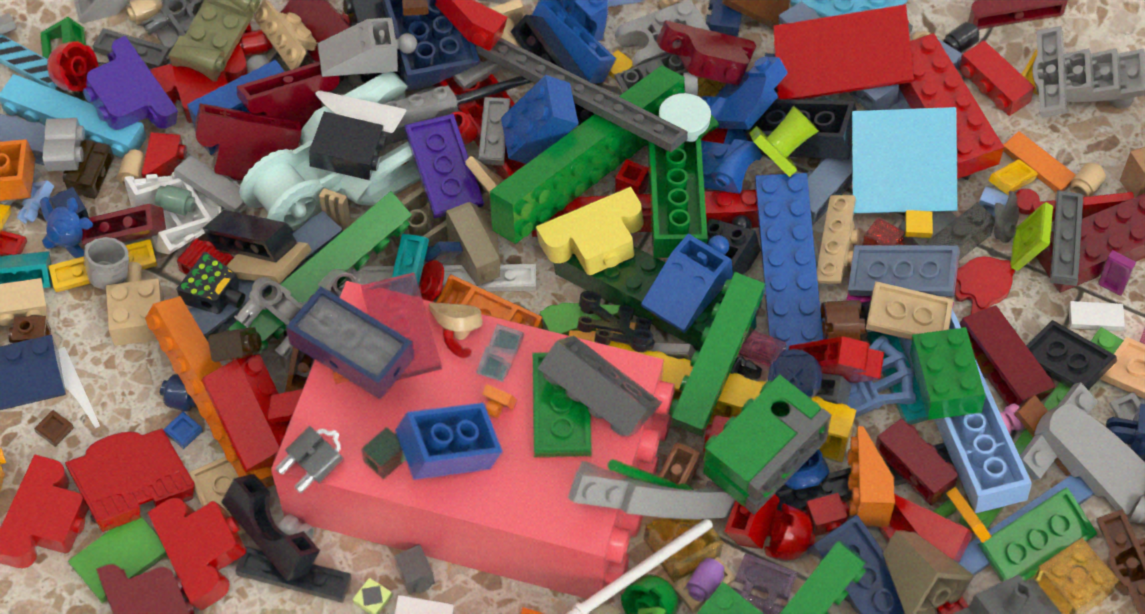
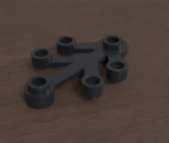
M584 291L580 294V310L586 314H596L602 320L592 319L588 316L579 317L577 325L579 331L589 333L593 331V328H597L594 341L604 345H609L610 341L629 344L634 351L641 353L654 348L655 341L653 334L650 332L651 320L644 317L637 318L635 330L629 327L634 315L633 307L629 305L619 306L618 318H616L600 306L601 296L598 293Z

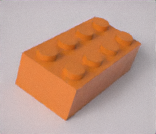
M27 139L0 142V201L31 198L36 158Z

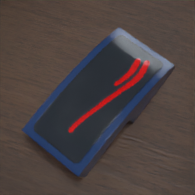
M437 242L435 246H428L424 264L433 260L446 263L454 259L463 251L461 243Z

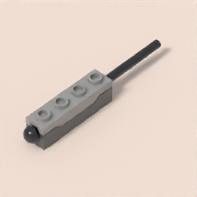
M518 76L460 95H454L449 86L437 87L429 92L413 94L409 98L399 101L387 102L385 105L406 109V113L393 133L384 131L383 136H387L386 145L407 139L404 131V125L459 112L458 105L532 83V81Z

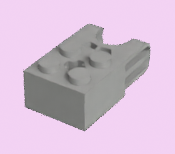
M692 0L679 2L626 22L618 27L615 32V38L623 47L632 45L644 47V49L634 55L632 67L671 54L659 48L656 42L665 20L710 30Z

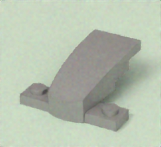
M1061 26L1037 30L1038 56L1033 64V77L1037 93L1039 94L1042 118L1066 114L1067 102L1107 101L1145 96L1144 48L1118 53L1117 48L1092 54L1088 48L1064 54V34Z
M1081 382L1075 383L1059 405L1050 409L1041 417L1036 427L1034 438L1020 455L1027 473L1036 480L1041 479L1056 457H1058L1073 477L1080 476L1097 497L1105 496L1117 511L1124 509L1125 514L1128 515L1145 492V462L1114 433L1089 415L1098 401Z

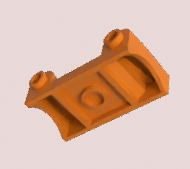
M452 274L449 275L445 287L436 303L474 306L479 308L483 315L539 329L543 328L542 316Z

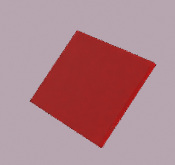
M906 4L773 26L775 57L780 58L788 72L777 85L778 99L800 100L914 82V63L911 54Z

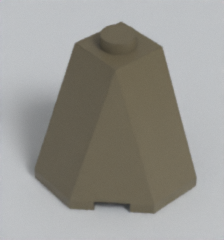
M471 202L447 210L448 242L461 243L463 251L456 258L475 284L480 286L501 277L498 236L496 232L492 231L491 210H483Z
M896 530L883 552L905 614H937L936 608L947 601L953 604L959 600L974 578L971 572L915 532Z

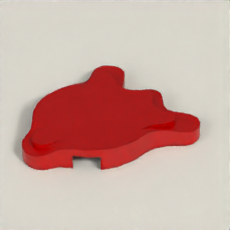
M981 256L959 267L957 270L955 299L959 302L970 300L972 302L971 314L987 309L1004 300L1010 293L1013 275L1016 271L1011 268V261Z

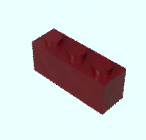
M149 203L89 217L88 219L93 223V226L87 230L82 229V245L85 246L87 243L103 237L115 238L125 243L156 236L158 232L166 230L163 208Z
M902 418L877 436L875 447L879 454L930 506L956 486L959 474L950 462H945L938 455L936 448L932 444L926 443L919 436L916 428L911 424H907Z

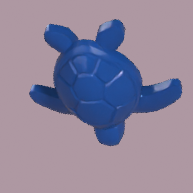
M43 197L40 200V206L47 222V234L42 240L44 247L47 249L57 246L64 247L73 257H83L84 250L79 246L83 237L82 229H90L93 223L87 217L79 218L76 214L78 204L74 197L67 200V207L59 206L54 210L49 199Z

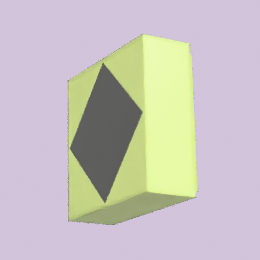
M369 578L352 600L355 605L369 614H379L393 595L391 591Z

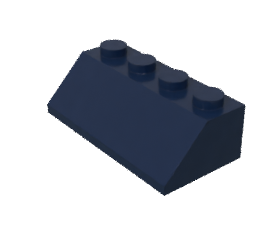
M52 335L0 346V410L66 395L59 351Z

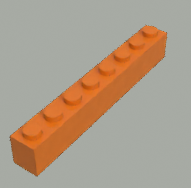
M181 296L153 303L145 317L147 326L154 333L161 350L166 353L172 363L173 370L179 375L185 385L186 392L194 400L200 415L207 422L213 437L219 442L225 452L226 459L232 464L238 477L255 474L266 488L275 485L271 471L272 467L244 472L201 381L203 377L222 367L220 361H212L209 343Z

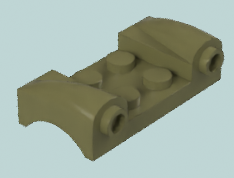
M204 0L184 37L180 35L170 51L169 58L171 64L176 67L185 66L195 69L216 82L221 72L225 69L227 61L253 15L258 10L260 0Z

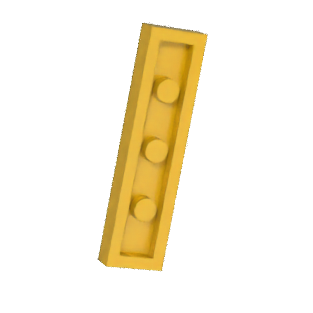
M151 239L125 245L128 250L129 263H140L142 270L158 266ZM84 256L49 265L56 293L91 284L84 266Z

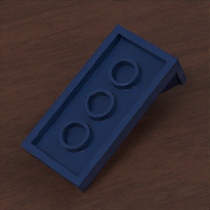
M858 515L808 548L807 555L812 554L822 561L837 541L841 540L867 561L863 566L867 571L856 584L851 581L845 588L849 592L846 598L857 614H905L885 561L883 550Z

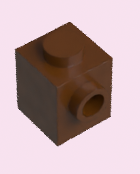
M46 316L14 317L13 327H10L8 331L10 343L51 335V328Z

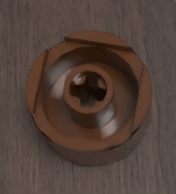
M860 300L827 301L821 303L823 340L843 336L862 341L860 335L865 334L864 318L859 319L861 315Z

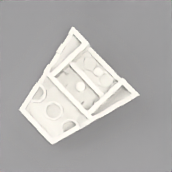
M172 172V176L157 177V174L146 175V178L134 179V176L124 177L131 208L149 203L155 205V196L159 186L171 185L192 191V197H195L192 212H187L185 216L163 210L166 230L158 232L156 236L147 237L151 239L154 250L159 253L171 254L205 234L203 227L223 210H227L176 177L174 172ZM222 175L223 177H225L226 179L240 187L237 180L232 179L230 176ZM245 205L238 212L240 213L244 211L245 209L249 208V206Z

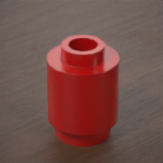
M262 29L243 33L237 44H241L245 58L264 54L268 50L273 49V44Z
M463 112L451 113L454 114L463 143L469 144L474 141L478 133L475 123Z

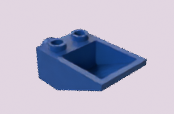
M688 233L672 251L642 301L641 306L685 333L723 289L726 280L733 277L732 259L725 256L729 250L728 240L724 236L716 235L709 240L707 245Z

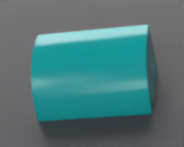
M50 251L0 256V284L41 278L43 288L51 287L52 279L49 271V265H51Z

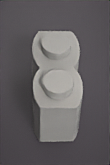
M77 118L46 119L43 163L47 171L78 170L79 162H83V149L80 147V142L85 139V130L83 125L80 126Z

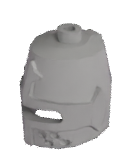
M108 237L95 239L87 243L84 250V266L90 283L96 288L105 290L106 285L124 282L127 278L129 264L128 250L124 243L115 238Z

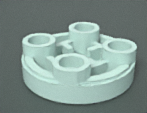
M681 93L668 97L661 104L659 117L688 131V139L686 141L693 142L709 127L711 111L708 104L702 98L693 94Z

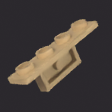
M269 0L262 1L256 11L255 21L290 70L299 68L306 50L313 51L317 42L312 37L310 30L301 22V18L294 13H279Z
M854 195L830 196L817 265L818 284H841L842 277H850L854 245H859L860 232L856 230L853 222L856 203Z

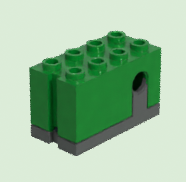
M780 374L773 381H767L761 388L760 394L755 399H749L742 407V412L736 418L734 416L725 423L723 431L718 436L713 435L704 446L705 456L703 461L705 463L703 474L752 514H755L827 440L831 414Z

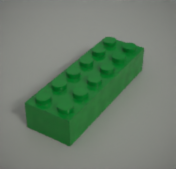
M701 135L693 142L685 141L673 152H669L647 140L653 258H669L672 251L688 233L707 244Z

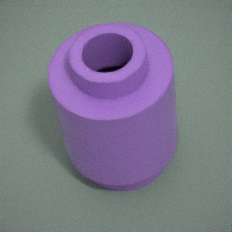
M706 558L704 562H700L686 585L689 595L697 601H707L724 578L723 572L725 568L723 565L712 558Z

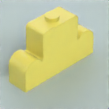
M629 187L536 226L539 244L551 262L564 263L571 258L572 254H575L587 275H593L634 257L633 239L630 233L639 231L643 226L642 206L632 188Z

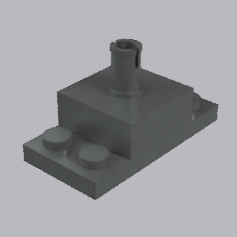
M1017 575L976 593L968 608L954 614L1062 613L1034 578L1024 582L1020 575Z

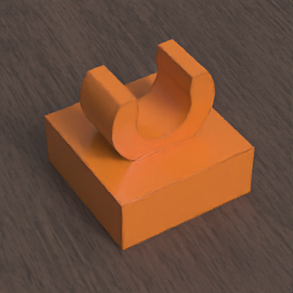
M486 384L482 393L486 399L490 400L486 406L488 415L497 419L501 415L503 406L513 410L517 401L511 394Z

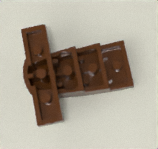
M1124 509L1098 517V527L1109 549L1107 562L1109 580L1114 588L1123 596H1130L1137 614H1145V537L1137 540Z

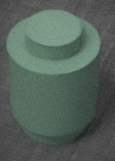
M171 185L159 186L155 196V205L162 207L165 211L183 216L187 212H192L194 208L195 197H192V191Z

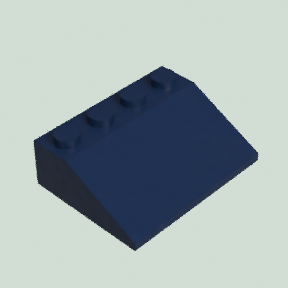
M382 0L385 17L392 18L395 38L398 39L401 35L408 33L412 34L417 40V47L412 53L406 54L397 49L399 70L402 80L408 86L406 91L432 86L480 64L475 44L468 41L436 6L437 0H428L429 14L408 16L403 15L402 0Z

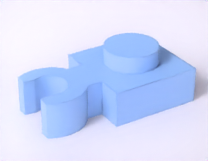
M47 180L34 182L31 198L23 200L22 204L24 207L19 211L17 219L24 224L28 220L34 222L38 215V209L41 207L40 200L43 197H47L50 201V194L54 185Z

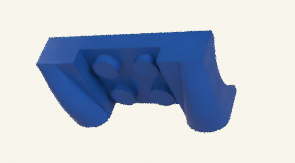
M556 0L596 40L601 41L603 39L608 19V0Z
M734 139L731 145L701 141L704 188L740 194L748 167L754 161L762 158L759 147L754 142Z

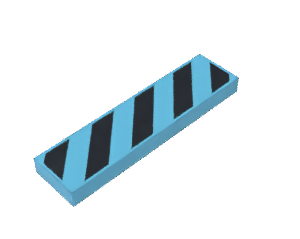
M2 34L0 35L1 64L36 83L52 89L58 87L49 77L47 71L48 59Z

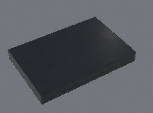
M1051 320L1026 345L1048 376L1070 389L1075 383L1081 382L1089 390L1117 362L1116 355L1054 320Z

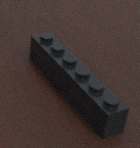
M526 14L510 31L523 49L589 82L543 17ZM574 103L578 126L595 114Z

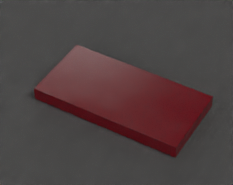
M289 0L280 12L298 15L304 26L310 30L317 44L313 51H306L316 62L320 61L319 42L352 27L328 0Z

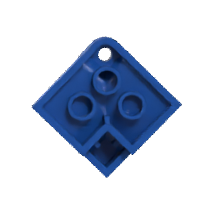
M764 56L755 61L750 71L745 72L739 85L727 83L716 96H703L701 98L708 104L711 115L719 123L717 128L749 130L778 98L774 88L788 72L779 57Z

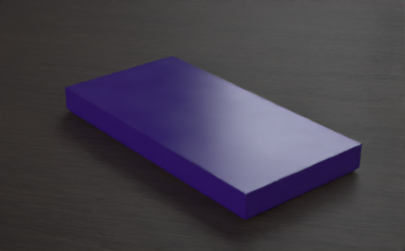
M454 114L404 125V131L433 218L446 216L447 210L467 202L476 204L478 208L483 207L484 201L475 175L465 162L468 159V155Z

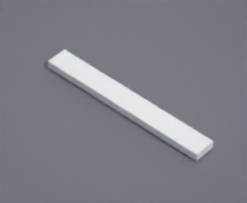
M500 264L501 277L477 286L486 291H536V264ZM443 265V289L450 274L477 286L462 265ZM364 266L358 272L353 269L350 274L361 285L388 291L394 266Z

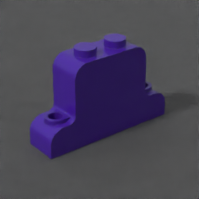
M123 36L116 39L112 43L111 52L107 55L109 62L88 72L86 88L83 89L89 103L92 102L96 107L100 120L102 122L105 121L110 128L115 130L123 129L145 118H148L160 129H166L175 125L178 116V110L127 37Z

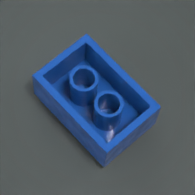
M545 75L501 117L509 159L527 164L578 125L569 82Z
M484 403L406 412L395 429L413 480L489 470L503 452Z

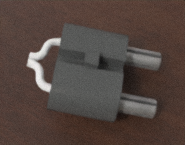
M309 426L285 449L289 455L275 467L276 471L283 475L297 462L307 472L294 486L299 493H302L314 480L320 483L344 460L338 453L341 448L338 441L340 434L335 430L331 432L326 429L315 431ZM324 433L327 436L334 435L333 440L336 444V449H334L319 434Z

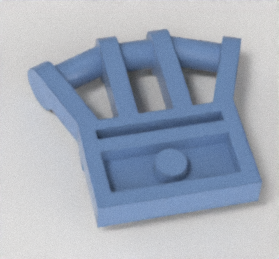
M885 336L879 337L869 349L882 351L888 356L883 359L882 372L891 367H896L898 372L875 383L873 381L857 383L848 381L851 385L848 406L856 410L855 418L875 408L878 410L884 404H912L916 402V394L913 393L912 382L914 373L911 368L907 367L905 363L907 359L904 353L897 351L889 344L890 341ZM902 382L901 393L878 394Z

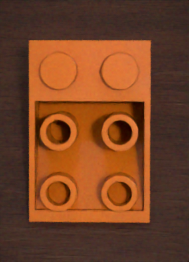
M858 426L856 436H851L850 449H848L847 455L848 466H851V474L848 477V489L852 490V499L849 500V515H858L865 526L888 527L895 503L894 477L864 426Z

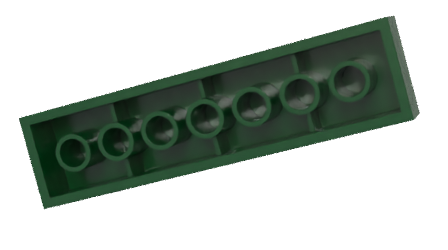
M634 247L635 255L633 258L593 275H587L575 254H572L571 258L564 263H553L556 275L587 291L598 293L602 299L614 305H629L633 307L634 315L638 318H648L651 320L652 325L692 346L694 345L700 350L704 344L701 342L702 334L706 326L711 328L714 318H711L713 309L717 302L721 304L725 296L720 291L684 333L641 306L642 301L666 262L653 258L652 255ZM756 314L744 342L757 327Z

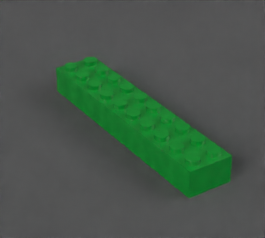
M661 65L619 97L659 116L660 106L668 97L685 93V77ZM594 114L490 190L492 231L514 244L518 243L534 231L536 226L547 222L549 218L563 210L570 202L580 197L586 190L597 184L611 171H614L626 159L631 158L636 152L647 146V140Z

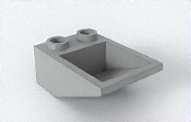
M392 18L366 19L318 43L322 77L398 71L397 49L406 54L412 53L417 47V40L412 34L408 33L396 39Z

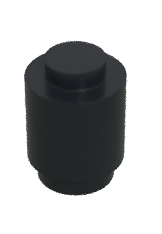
M964 22L946 34L942 42L963 53L979 42L980 32L974 24Z

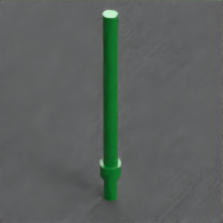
M611 459L608 462L609 470L635 480L668 488L694 490L692 486L685 483H674L615 459Z

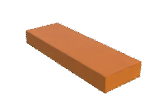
M1020 131L1003 144L1004 153L1015 161L1020 159L1038 173L1037 178L1056 193L1057 190H1066L1071 185L1072 179L1076 176L1075 173Z

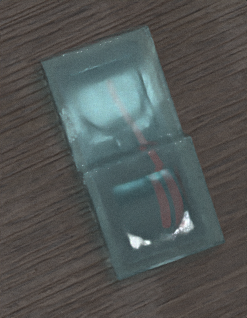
M497 324L490 344L484 350L476 373L504 382L517 355L524 333Z

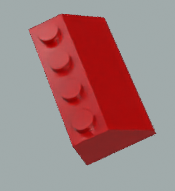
M257 354L234 359L203 377L201 381L244 472L272 467L290 421L273 424L268 420L271 395L279 394L261 355Z

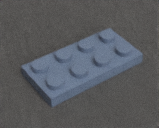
M854 245L848 292L850 296H872L876 281L936 296H954L960 253L958 245Z

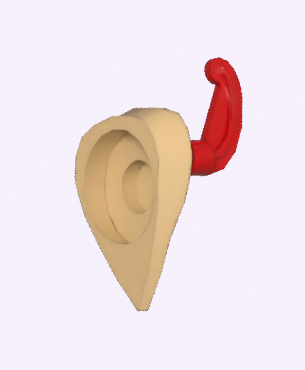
M429 303L431 313L443 327V337L447 348L460 358L471 356V349H464L453 337L463 340L471 330L481 327V310L469 305Z

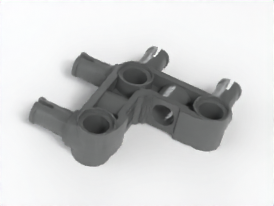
M162 0L160 12L142 21V24L149 36L168 25L169 27L172 26L178 36L184 37L204 0ZM166 56L168 64H171L169 56Z

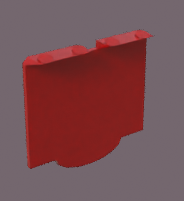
M163 428L144 435L131 431L109 435L91 444L86 450V455L65 462V466L102 532L140 519L139 505L153 500L155 507L171 498H179L186 502L192 500L194 496L195 483Z

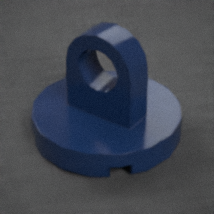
M792 349L782 352L778 355L780 357L770 365L768 381H773L780 374L812 399L821 386L822 371L820 364L815 357L802 350Z

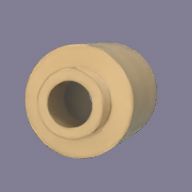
M133 0L129 2L130 7L126 8L130 21H135L139 25L142 24V21L159 13L162 3L160 0Z
M129 150L124 155L117 174V180L122 186L126 187L124 177L134 176V179H143L141 175L145 160L143 152Z
M1086 163L1072 179L1070 191L1083 194V197L1093 196L1106 179L1104 169L1099 164Z

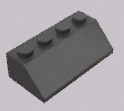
M574 335L557 340L538 367L544 373L543 376L547 381L554 385L559 384L566 389L565 393L574 401L583 402L589 407L588 411L593 416L599 419L604 418L612 424L610 426L611 429L621 436L626 435L629 437L635 434L662 404L659 399Z

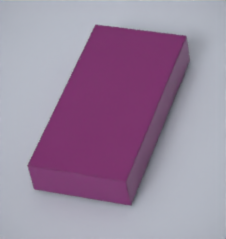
M1112 250L1098 284L1122 296L1136 262Z

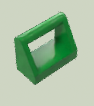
M70 17L64 18L40 33L42 57L46 59L49 58L52 52V39L62 38L63 44L70 41H79L86 46L84 27Z

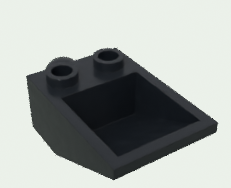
M737 215L729 224L710 218L707 222V245L713 236H724L729 242V250L725 256L732 259L733 275L735 272L743 275L751 268L761 251L756 231L751 229V220L745 215Z

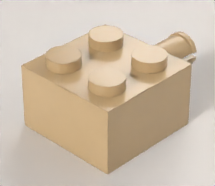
M130 262L128 264L126 283L106 285L108 328L114 346L157 340L154 333L148 328L145 317L153 303L164 301V293L159 278L142 280V266L138 262Z

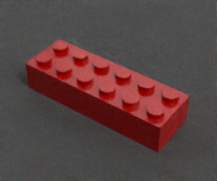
M935 33L911 40L914 82L898 84L899 89L911 109L957 108V179L999 165L1004 146Z

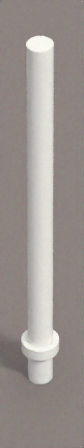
M709 519L702 520L583 603L577 602L567 614H588L713 527Z

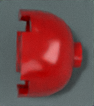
M70 41L58 45L50 53L47 60V71L53 83L62 90L74 92L83 91L86 88L88 72L98 67L97 57L92 48L88 45H83L79 41Z
M782 504L783 510H776L767 534V536H770L769 546H765L764 551L766 556L779 561H795L802 557L808 548L815 543V534H813L811 520L805 512L793 506Z

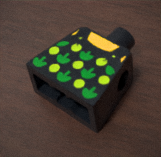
M205 251L176 289L178 296H181L185 305L214 314H220L227 304L240 308L246 297L244 293L238 291L239 282L235 272Z

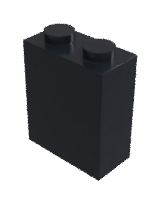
M324 111L309 150V166L370 180L372 172L377 171L380 164L379 152L384 151L386 147L387 136H383L384 125Z

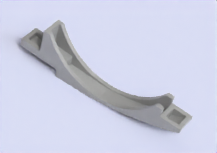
M584 461L581 462L579 470L576 471L568 495V499L574 503L617 508L627 514L685 519L729 517L735 502L733 497L713 481L707 480L706 487L699 490L674 489L622 476Z

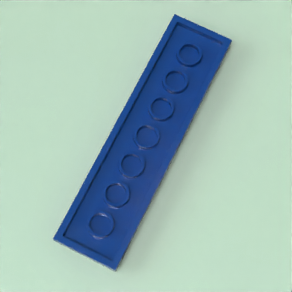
M794 173L791 177L787 174L755 176L771 364L780 357L778 355L789 350V345L823 340L807 173Z

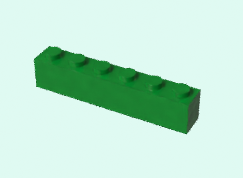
M737 272L734 273L732 280H726L722 289V294L725 296L721 304L716 303L711 318H714L711 328L706 326L702 334L701 342L704 344L701 351L696 350L692 357L690 366L693 369L690 376L685 375L681 382L679 390L683 392L680 399H674L669 410V415H672V425L703 437L764 296L765 283Z

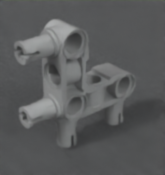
M337 268L329 272L318 285L340 297L344 286L337 288V281L340 277L345 276L346 281L357 284H360V282L352 274ZM261 277L252 285V291L248 296L250 300L234 318L249 328V325L262 309H268L288 325L307 302L296 301L290 296L291 292L268 277ZM267 285H272L271 294L267 297H262L263 288ZM288 335L275 351L289 361L294 346L289 344Z

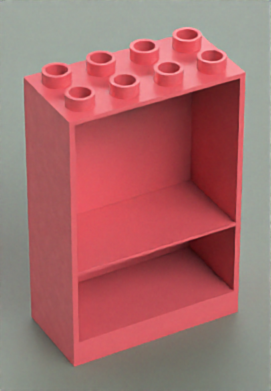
M346 281L340 298L413 341L414 359L381 400L317 360L314 361L271 469L284 517L292 514L302 524L307 523L317 528L404 551L421 545L425 556L585 599H589L608 584L627 572L630 554H627L630 536L637 537L643 515L627 514L617 508L574 503L568 499V495L576 471L579 470L582 461L609 470L608 462L611 459H615L656 475L659 457L656 456L659 440L665 442L672 421V415H669V410L675 389V384L662 381L664 359L578 338L659 399L662 404L644 425L629 437L617 434L611 429L610 426L612 424L604 418L599 419L590 413L591 456L534 457L533 353H548L557 340L570 336L481 314V327L471 330L463 340L453 337L464 349H471V356L460 358L453 354L444 342L443 327L436 321L429 309V303L434 302ZM500 331L520 337L515 351L493 347ZM488 358L507 368L502 379L481 373ZM486 384L511 394L517 399L513 410L503 406L498 419L489 415L503 451L491 469L413 480L395 431L406 412L484 403L486 407L490 401L482 395ZM309 426L315 431L319 429H326L329 432L335 430L340 434L338 441L341 448L338 453L344 460L320 483L314 480L302 493H299L294 486L307 472L297 462L283 475L279 474L275 469L289 455L285 449ZM324 433L319 434L334 449H336V444L333 440L334 435L327 436Z

